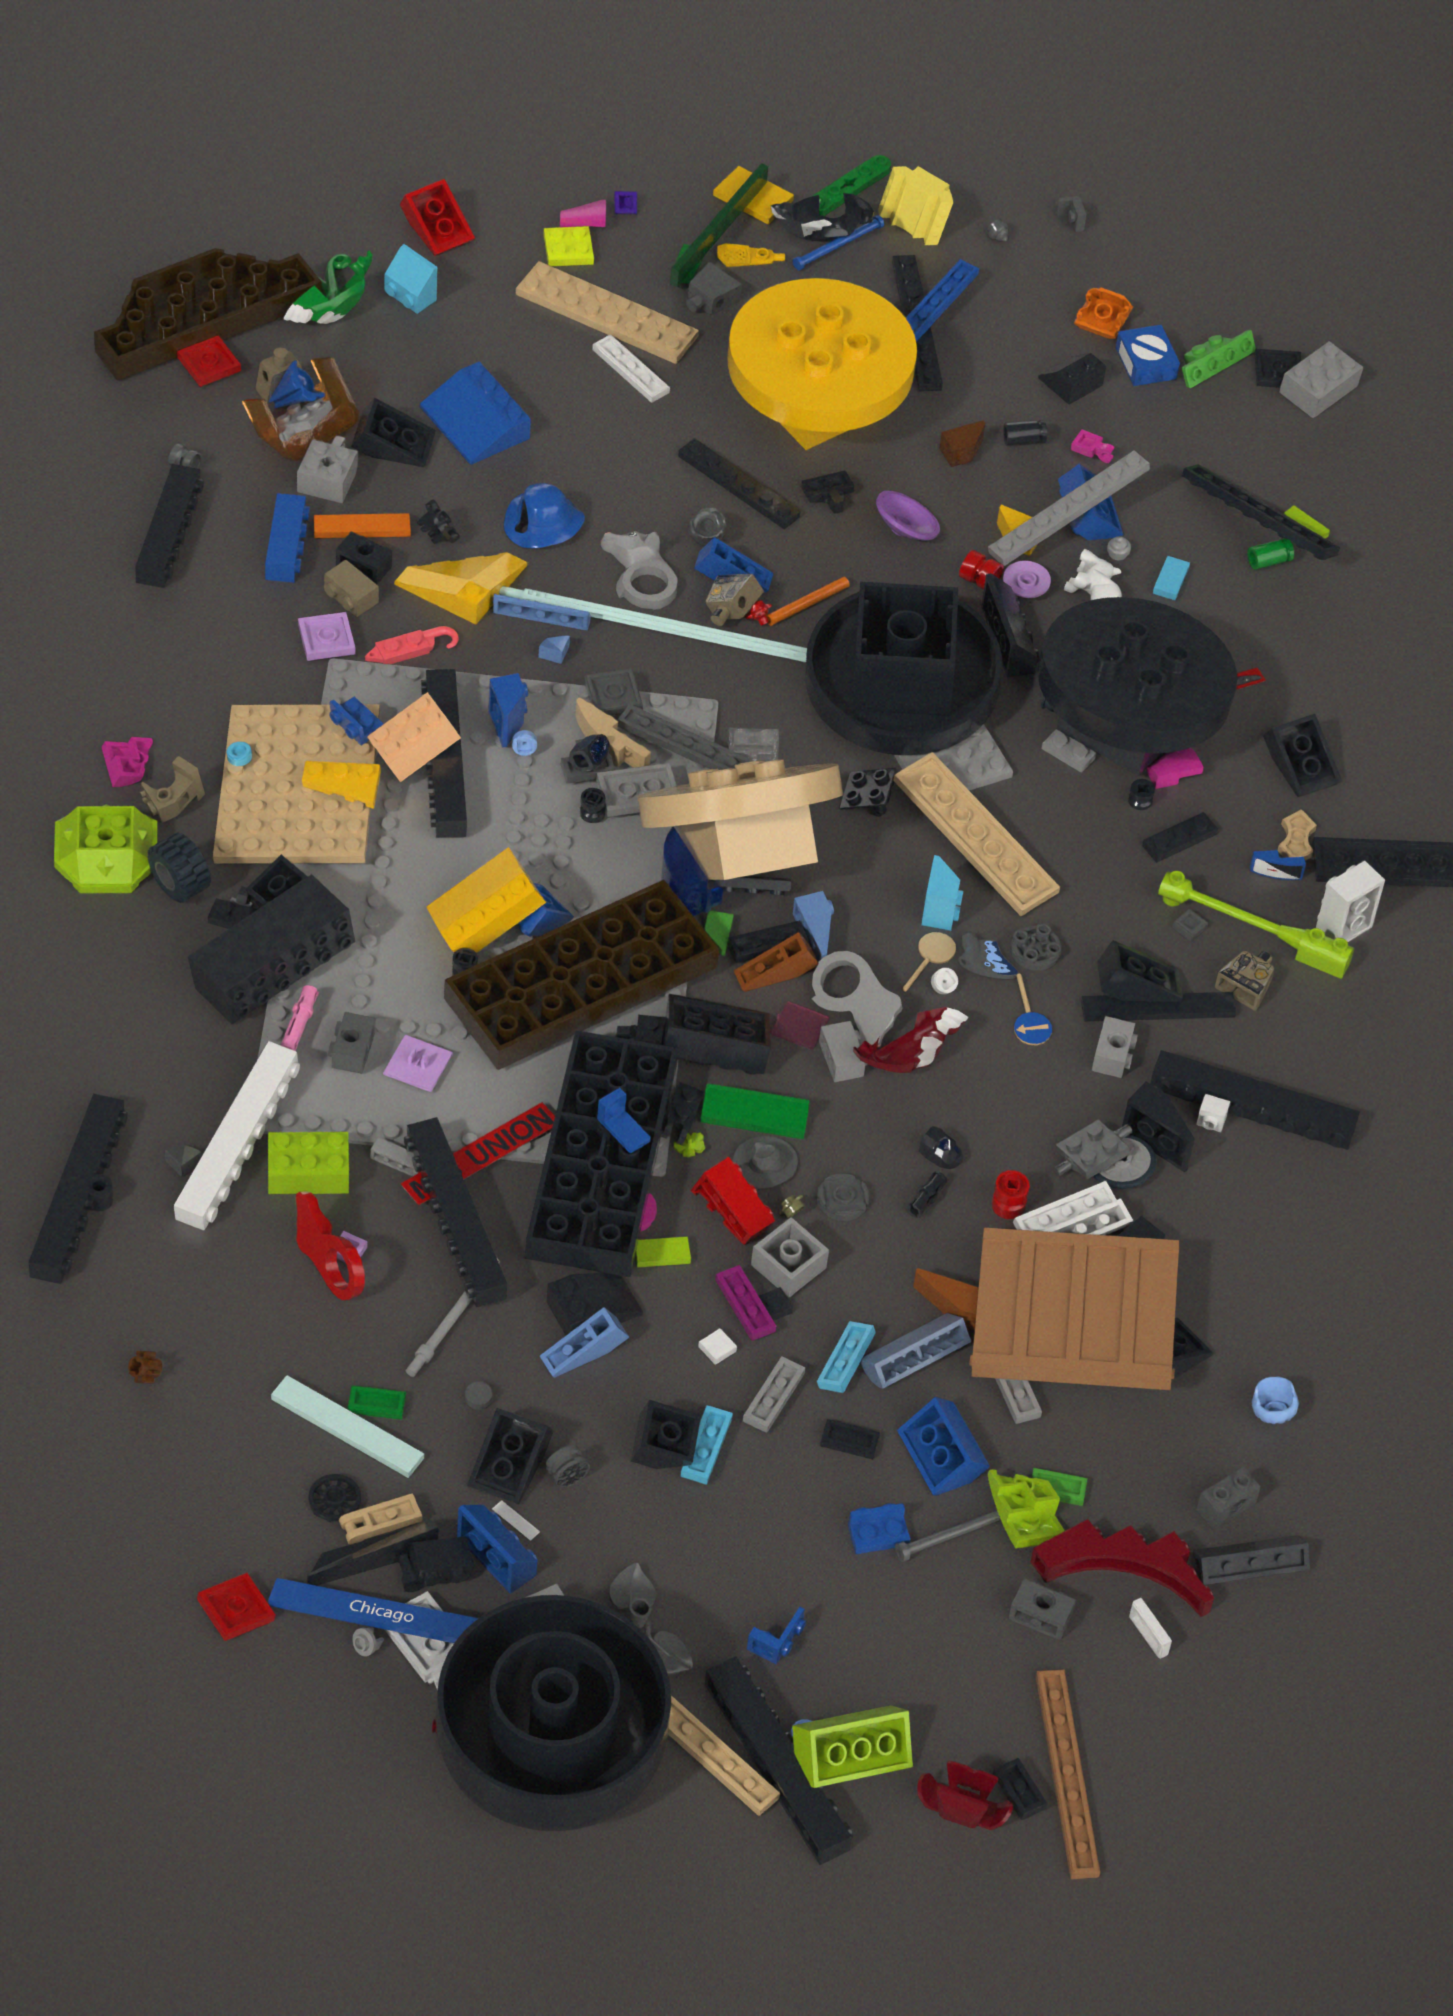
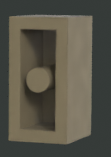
M347 560L324 574V590L327 595L336 599L345 610L350 611L356 617L379 603V586Z

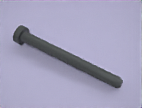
M996 1510L908 1544L904 1541L896 1543L895 1551L899 1560L904 1562L910 1559L911 1554L1001 1521Z

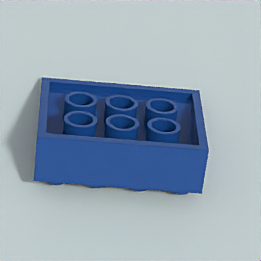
M480 361L460 369L420 403V408L470 465L530 439V417Z

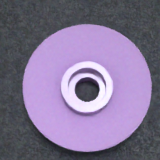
M1018 561L1005 569L1003 582L1012 587L1014 595L1023 598H1035L1047 592L1050 587L1051 577L1049 572L1038 563Z

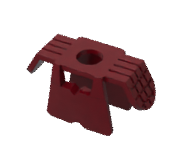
M948 1761L949 1787L937 1783L930 1773H923L919 1777L917 1784L919 1799L925 1808L939 1812V1816L943 1819L969 1828L980 1826L988 1830H994L1002 1826L1012 1813L1013 1803L1005 1800L1001 1803H995L986 1800L998 1782V1777L987 1772L974 1770L967 1765L954 1761ZM960 1784L964 1787H970L972 1790L980 1791V1795L956 1786Z

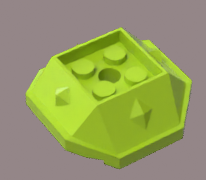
M107 804L103 806H77L67 816L55 821L54 867L73 884V887L79 893H132L139 886V883L151 873L148 862V850L157 844V820L143 814L134 806H109Z

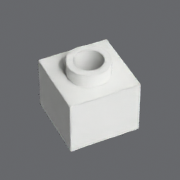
M1205 1094L1196 1125L1208 1130L1221 1132L1227 1117L1230 1101Z

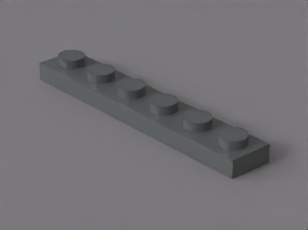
M631 704L628 705L617 720L618 727L709 769L718 768V770L735 768L734 765L753 761Z

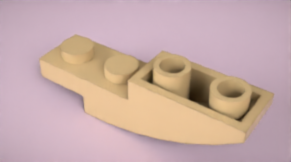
M580 697L576 700L575 717L585 737L593 734L605 735L610 743L609 751L615 766L619 767L623 762H626L633 768L650 766L651 752L643 745H639L628 738L626 734L617 731V720ZM593 744L592 746L597 749L598 744Z

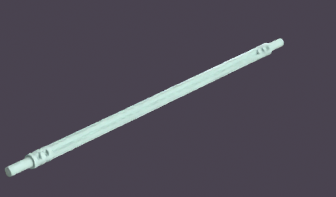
M503 586L499 592V595L588 611L591 617L806 662L807 648L527 588L520 590Z

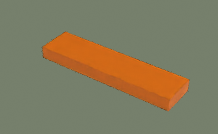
M410 514L314 515V538H346L351 531L364 537H410Z

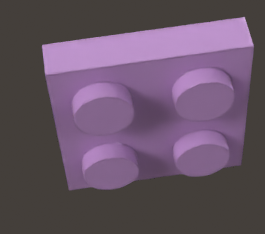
M346 612L298 618V627L307 661L355 654V644Z

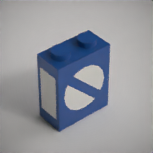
M1162 325L1118 331L1116 350L1133 386L1177 379L1180 362Z

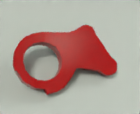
M298 1192L296 1194V1241L299 1249L313 1261L326 1285L337 1298L350 1300L359 1296L364 1290L365 1274L357 1249L344 1237L331 1235L332 1224L320 1210L318 1200L312 1192ZM337 1251L342 1255L347 1264L349 1283L344 1280L339 1271Z

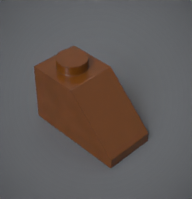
M984 420L941 433L939 449L951 467L973 461L983 441L986 424Z

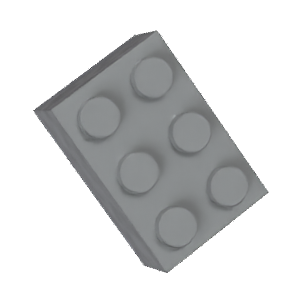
M1328 341L1284 373L1279 393L1314 419L1358 386L1363 366Z

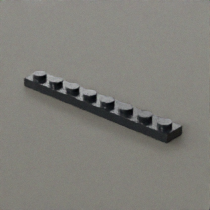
M897 255L892 257L901 308L905 318L924 298L915 255ZM930 327L916 342L915 373L919 392L942 391L943 388Z
M1196 464L1183 469L1182 477L1189 480L1190 484L1201 487L1210 496L1218 497L1227 506L1235 507L1244 516L1257 520L1261 526L1272 529L1281 538L1289 539L1298 548L1306 549L1315 558L1326 560L1338 556L1339 546L1205 467Z

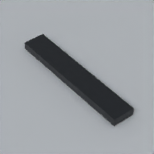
M1233 992L1182 993L1183 999L1181 1002L1122 1001L1115 997L1110 998L1107 995L1082 996L1081 998L1084 1022L1104 1021L1105 1016L1119 1020L1231 1018L1236 1016V1007Z

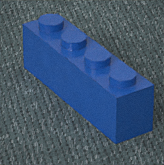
M277 493L265 562V580L294 583L296 573L301 572V559H298L299 555L303 556L304 541H301L302 538H306L307 524L304 523V520L309 521L310 506H306V496Z

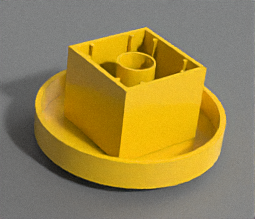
M821 278L799 279L780 283L761 291L739 310L730 330L727 357L728 369L732 382L741 396L760 413L779 422L805 450H808L846 431L873 424L888 416L901 405L913 383L917 345L913 330L903 314L892 303L875 292L840 280Z

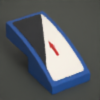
M1278 850L1254 851L1249 868L1251 872L1270 878L1302 880L1306 863L1304 857L1279 858Z

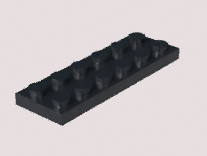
M1332 837L1313 838L1312 847L1316 882H1328L1332 877H1338L1345 873L1352 865L1357 866L1366 861L1385 879L1384 884L1453 887V842Z

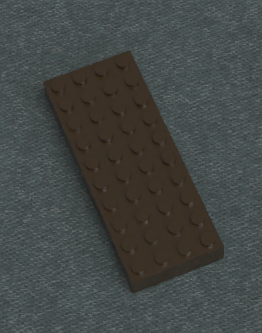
M663 879L445 979L444 999L496 1069L500 1070L574 1035L575 1030L583 1031L716 969L719 948Z

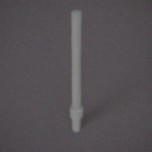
M466 1292L462 1294L426 1344H422L415 1352L414 1360L406 1369V1373L409 1376L414 1377L424 1363L427 1364L435 1354V1348L471 1302L472 1298L468 1299Z

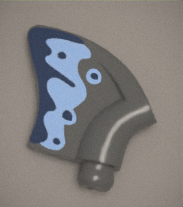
M967 932L962 936L964 954L958 959L962 967L986 977L998 979L1017 978L1018 970L1003 956L997 940H978L971 932Z

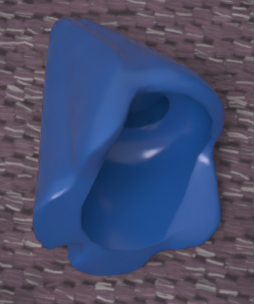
M295 360L287 368L269 402H274V408H282L303 402H313L323 398L325 393L315 390L312 378L306 371L297 368V361Z

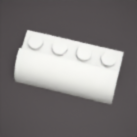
M1104 1181L1018 1216L1014 1219L1013 1224L1017 1230L1107 1235L1131 1225L1133 1219L1123 1201L1115 1198L1109 1185Z

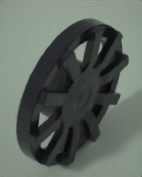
M325 1475L316 1480L309 1490V1505L314 1515L330 1523L331 1521H339V1518L347 1513L357 1511L361 1503V1492L354 1480L345 1475ZM328 1481H337V1485L330 1486ZM345 1482L349 1486L346 1489H343L341 1487V1483ZM323 1483L326 1487L325 1491L318 1489ZM354 1490L356 1496H346V1494ZM317 1493L324 1498L313 1499V1495ZM346 1501H356L354 1506L346 1503ZM324 1503V1505L319 1509L315 1505ZM342 1507H345L349 1511L344 1513ZM327 1508H330L329 1514H326L323 1511H325ZM334 1509L338 1510L339 1515H333Z

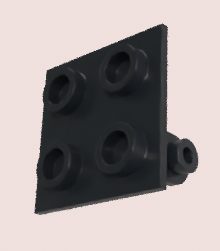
M896 768L850 772L840 804V810L871 807L873 814L881 817L887 810L886 803L890 800L891 787L895 783L893 779Z

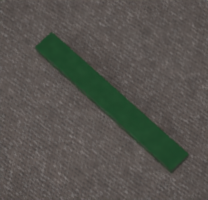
M761 163L671 267L670 285L678 287L765 186L769 166Z

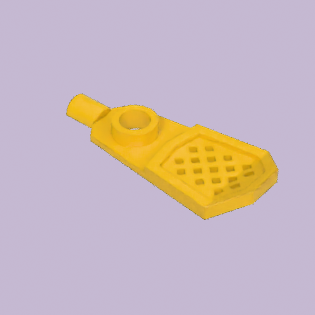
M729 243L717 246V257L726 267L772 264L774 261H785V253H774L766 248H751L748 245Z

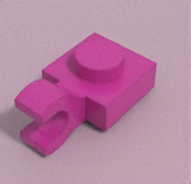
M1082 429L1072 442L1071 450L1090 458L1096 454L1102 462L1110 463L1113 459L1111 453L1114 450V446L1102 443L1103 437Z

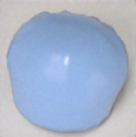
M1277 1376L1260 1380L1255 1388L1252 1399V1408L1255 1415L1264 1423L1281 1424L1285 1421H1290L1296 1415L1299 1406V1400L1292 1382Z

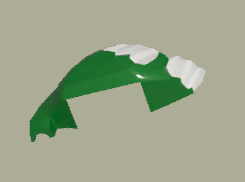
M370 250L367 251L366 257L359 256L357 262L348 265L355 274L340 289L341 294L329 301L313 286L291 305L284 320L306 323L311 319L318 323L328 324L345 316L359 302L365 290L364 276L372 263V253Z

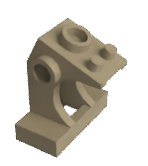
M180 756L172 762L175 781L170 787L156 790L144 782L141 783L143 791L140 794L143 803L147 805L152 816L157 815L162 823L178 816L193 798L199 801L205 795L198 768Z

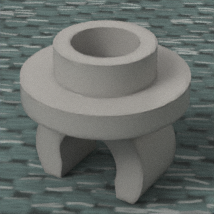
M373 1627L357 1629L353 1634V1646L362 1656L372 1655L376 1650L380 1649L384 1641L383 1637L375 1638L373 1634L375 1629Z

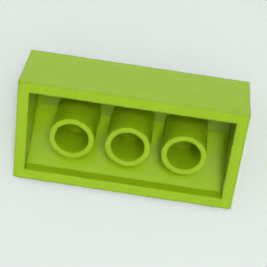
M890 1705L792 1725L794 1754L813 1788L913 1767L908 1710Z

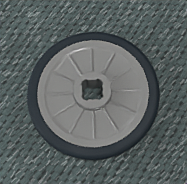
M1132 1135L1121 1139L1129 1147L1130 1154L1094 1175L1093 1177L1100 1183L1106 1181L1111 1188L1129 1189L1143 1184L1153 1175L1156 1168L1155 1152L1144 1140Z

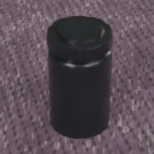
M1045 420L1005 422L1003 427L1005 445L1046 443L1047 426Z

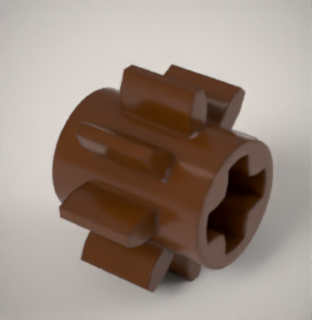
M136 1351L137 1356L132 1357L128 1364L129 1374L135 1377V1383L154 1384V1378L161 1375L162 1361L156 1358L155 1351Z

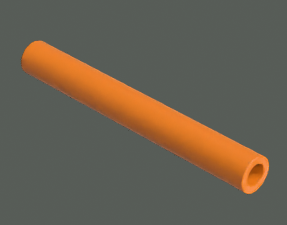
M843 576L766 615L769 620L768 624L773 626L850 586L848 579Z

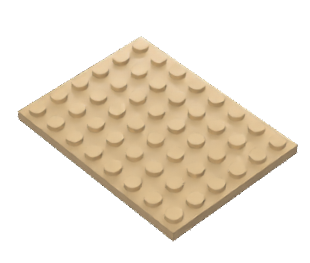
M363 704L380 720V704ZM232 705L226 751L232 743L245 742L251 747L252 759L244 766H234L229 763L227 753L225 754L213 850L214 864L273 863L281 854L291 863H365L371 808L366 807V803L357 800L354 802L347 801L344 796L335 793L328 795L303 787L302 776L305 761L375 764L377 750L371 741L361 746L355 739H350L345 730L340 725H335L329 716L331 712L330 705Z

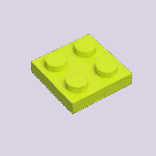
M589 226L544 228L543 235L549 266L594 265Z

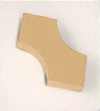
M1301 809L1282 819L1281 825L1285 829L1286 839L1278 846V852L1283 858L1304 857L1306 861L1312 858L1313 849L1309 845L1308 838L1316 831L1317 825Z

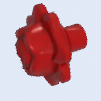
M758 600L749 609V613L745 618L758 620L762 626L769 622L766 615L772 605Z

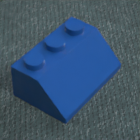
M1079 463L1058 478L1061 496H1066L1096 475ZM1109 496L1070 523L1071 530L1086 540L1108 539L1124 535L1112 496Z
M934 1397L897 1430L930 1491L935 1496L972 1483L990 1467L952 1401Z
M462 1505L458 1508L457 1537L466 1536L470 1552L510 1594L537 1575L538 1560L536 1555L530 1549L526 1550L518 1536L512 1530L508 1531L505 1528L500 1517L494 1511L490 1512L485 1505Z

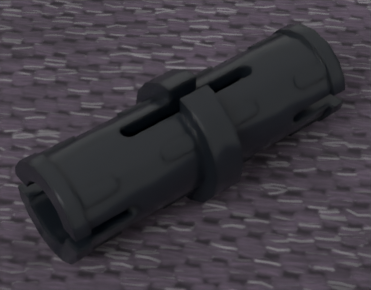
M934 1171L928 1181L918 1188L916 1197L907 1206V1211L911 1216L915 1218L918 1216L920 1218L926 1208L936 1201L938 1192L947 1183V1178L943 1173H936Z

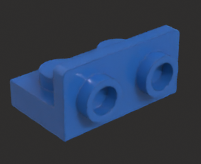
M355 696L341 705L334 699L329 702L331 711L329 716L333 723L340 725L345 730L347 736L350 739H355L361 746L370 741L368 736L383 725Z
M888 1503L882 1507L869 1509L864 1507L850 1512L848 1529L855 1554L895 1548L896 1543L902 1541L906 1544L910 1543V1536L904 1519L905 1507L903 1503Z

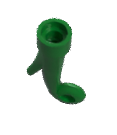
M338 254L329 260L325 270V281L318 277L322 281V289L329 301L341 294L335 270H343L349 267L348 265L351 264L352 259L347 254Z

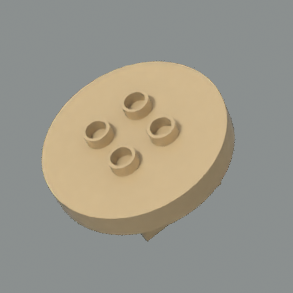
M781 759L766 762L764 760L745 762L734 765L735 768L718 770L717 768L688 773L689 784L655 790L637 796L642 827L679 826L687 879L727 880L818 862L809 804L840 797L843 795L838 764H815L785 768L784 760Z

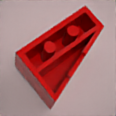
M730 1157L705 1171L690 1190L695 1196L701 1194L709 1202L707 1208L711 1212L717 1210L725 1219L723 1224L743 1245L769 1230L776 1221L772 1210L763 1204L758 1197L756 1188L746 1181L742 1175L741 1168Z

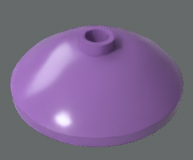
M883 491L878 495L876 499L878 512L895 534L921 541L932 540L937 537L940 532V525L934 515L922 504L907 495L895 491Z

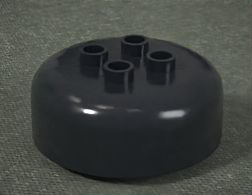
M540 1595L508 1602L485 1613L465 1629L451 1647L443 1663L438 1682L436 1711L437 1738L443 1760L451 1777L462 1792L478 1807L504 1822L540 1831H567L597 1824L618 1814L637 1799L648 1786L661 1763L667 1743L671 1712L669 1677L664 1662L650 1639L628 1618L609 1607L587 1599L564 1595Z

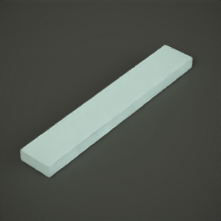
M288 1375L271 1394V1400L407 1478L411 1476L424 1459V1453Z

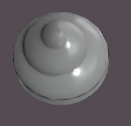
M1122 536L1114 537L1107 545L1109 556L1114 560H1124L1130 554V542Z

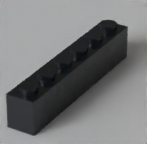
M176 464L171 465L135 566L136 583L164 588L167 579L172 578L173 562L178 561L179 545L184 544L185 528L190 527L191 511L196 510L197 494H201L203 490L204 480L200 479V469Z

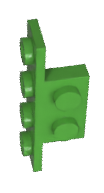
M1247 330L1233 339L1215 335L1210 337L1204 344L1192 347L1191 351L1184 354L1187 365L1182 367L1186 387L1192 388L1254 353L1256 347L1252 330Z

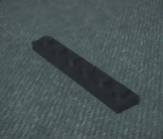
M692 439L679 449L678 457L784 530L800 518L799 509L697 439Z

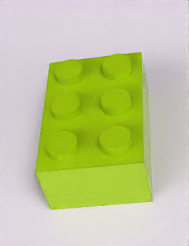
M268 1132V1194H297L304 1191H309L313 1194H349L348 1132Z

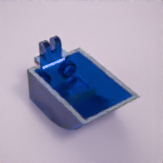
M673 826L667 834L664 843L661 880L664 879L693 916L702 912H709L711 907L722 903L723 889L716 887L708 890L707 877Z

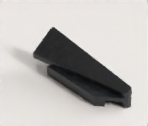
M427 1519L405 1530H399L323 1552L312 1571L307 1574V1584L318 1586L397 1563L398 1558L407 1553L408 1559H410L409 1550L412 1542L437 1540L439 1537L438 1526L430 1519Z

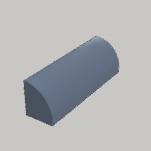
M946 1313L864 1356L860 1364L868 1378L876 1386L883 1389L970 1343L971 1339L964 1319Z

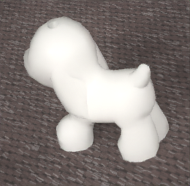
M1084 549L1080 556L1082 561L1077 568L1078 575L1076 578L1071 577L1066 582L1064 591L1073 593L1078 589H1083L1091 595V600L1122 597L1120 587L1111 580L1113 575L1121 574V570L1113 567L1106 560L1098 558L1091 551Z

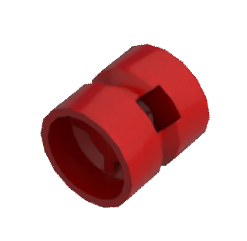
M972 550L967 554L960 567L959 577L970 583L976 581V585L984 590L986 574L991 573L1000 579L1004 566L993 559L987 560L985 555Z
M1007 1170L997 1177L992 1198V1209L999 1217L1015 1219L1024 1213L1030 1188L1029 1180L1024 1174L1015 1170Z

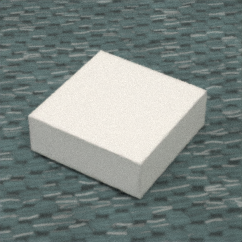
M720 1328L699 1341L698 1346L715 1365L737 1351V1346Z

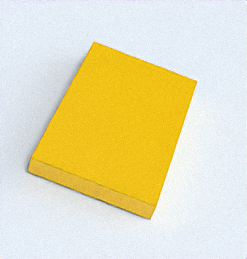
M738 166L713 190V196L727 203L750 177L752 172ZM767 181L743 212L769 225L776 218L772 213L771 205L782 204L783 202L791 203L794 201V194Z

